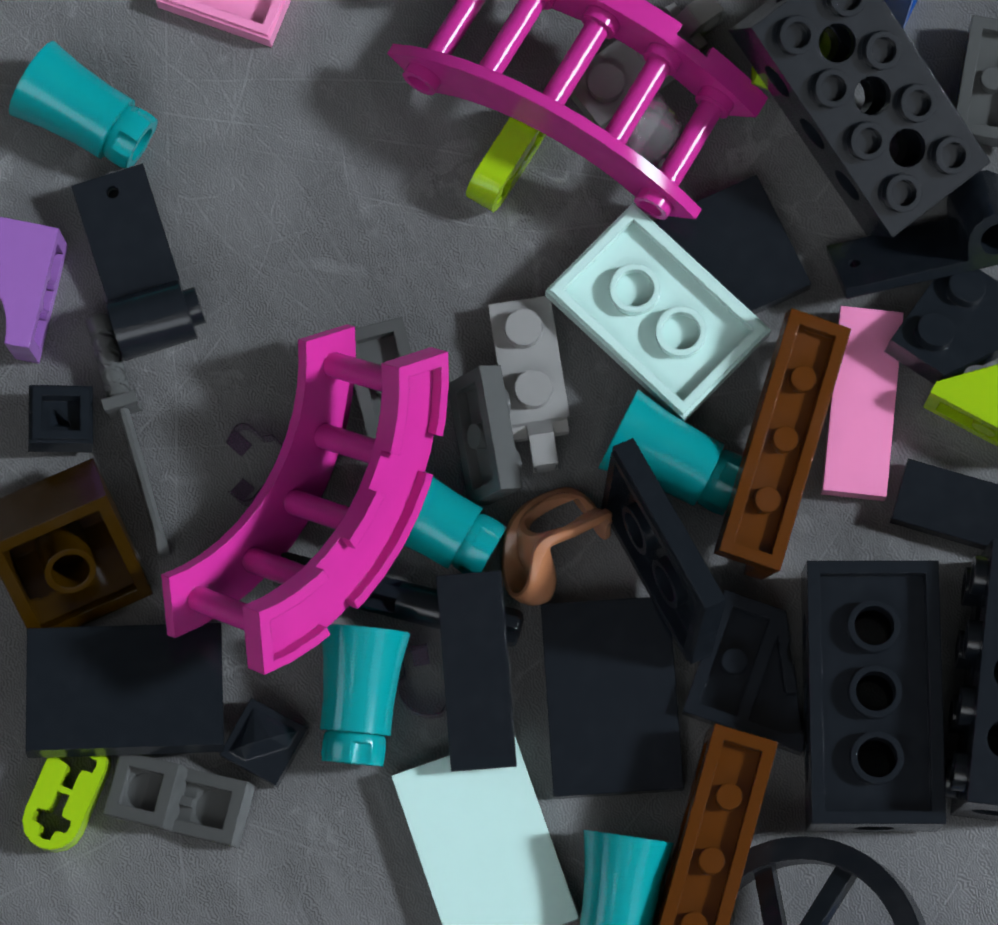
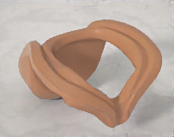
M561 487L545 492L524 503L511 517L503 539L502 576L504 586L509 595L518 602L528 606L541 605L551 600L557 585V574L550 551L551 547L572 539L592 528L603 540L608 539L611 536L613 513L607 508H597L588 496L571 487ZM572 500L583 513L564 527H558L541 533H535L530 530L531 524L537 518Z

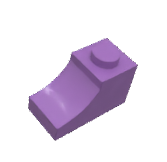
M0 217V299L6 316L4 344L15 359L39 364L68 245L59 228Z

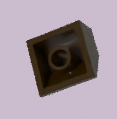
M93 458L0 498V578L26 628L80 627L153 594L119 511Z

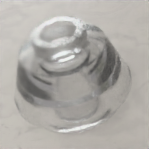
M659 92L656 93L626 145L655 167L661 168L679 138L682 123Z

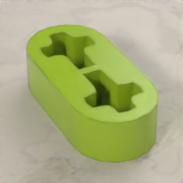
M510 117L474 172L465 196L491 212H495L509 195L546 134Z
M89 756L97 762L95 769L92 773L81 771L72 789L66 787L72 773V768L64 762L65 757L46 759L25 807L22 819L24 833L30 842L44 851L54 853L67 851L78 843L85 832L109 776L111 768L110 756ZM62 794L68 796L62 816L70 822L69 829L66 833L55 831L50 840L44 839L46 828L38 823L42 811L53 813L58 806Z

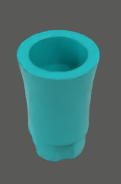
M55 41L48 42L33 58L19 80L9 105L10 116L44 128L78 145L99 159L106 157L112 163L124 169L134 166L140 159L158 124V119L152 114L135 106L134 99L115 89L88 70Z
M637 389L598 469L608 472L613 446L634 438L665 493L692 506L697 502L707 510L723 516L729 503L742 456L727 449L723 450L725 443L699 431L671 414Z
M433 477L420 514L404 546L426 556L446 569L452 564L455 569L463 574L477 573L483 571L507 527L488 515L480 514L483 509L482 507L456 493Z
M331 624L327 627L331 635L322 641L323 701L320 730L326 731L322 742V761L383 767L386 752V738L384 736H391L399 675L411 633L384 628Z
M583 829L585 867L580 925H653L663 876L674 843Z

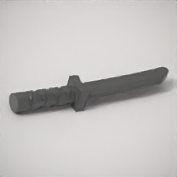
M97 314L86 320V326L91 337L92 346L95 348L93 351L99 364L100 376L104 381L103 386L107 398L101 399L104 412L108 414L109 420L120 419L143 503L161 558L171 555V551L132 417L133 413L143 411L135 390L130 389L128 378L125 377L126 371L123 360L121 361L120 359L121 353L118 343L115 341L116 337L113 333L109 314Z

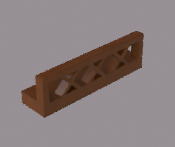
M793 308L784 315L713 553L746 564L744 575L763 580L781 570L851 332V328Z
M714 724L706 732L653 925L730 924L778 742L718 724Z

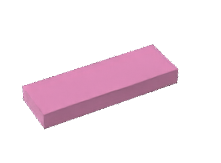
M841 306L839 309L838 324L851 328V332L830 400L822 495L885 501L887 497L899 361L884 351L902 325L904 312Z

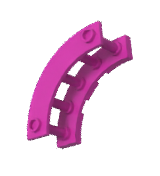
M457 0L427 48L393 43L387 52L404 70L402 74L404 80L417 91L426 95L440 93L465 99L501 112L546 134L581 155L612 177L635 196L634 202L638 208L660 220H665L668 216L696 219L702 209L679 187L680 183L719 118L725 119L728 116L757 118L768 99L757 86L751 84L752 80L714 47L710 48L706 55H704L678 36L677 33L683 24L646 0H519L479 64L452 56L486 0ZM554 9L581 20L584 26L541 93L503 75L542 10ZM605 38H615L643 55L646 63L604 130L579 113L566 107L565 103ZM667 75H670L696 96L695 101L698 106L661 168L657 169L627 146L626 143Z
M346 324L298 339V377L293 412L282 448L265 484L240 519L217 542L182 566L161 574L168 636L177 638L203 626L212 619H216L245 632L248 668L266 675L293 662L318 646L331 635L327 627L349 606L358 609L367 600L385 577L402 550L420 514L432 482L433 474L427 473L425 470L434 435L443 436L449 390L448 351L429 347L383 362L380 365L356 358L355 326ZM354 384L382 392L376 438L346 430ZM339 454L368 463L359 489L350 507L321 498ZM308 521L335 529L322 548L306 565L281 557L282 553L287 552L291 548ZM264 578L282 584L263 597L248 604L240 601Z

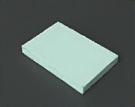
M634 203L545 290V296L662 406L683 421H686L770 336L771 332L768 326Z
M516 737L517 767L451 772L449 755L391 776L442 925H566L579 920Z

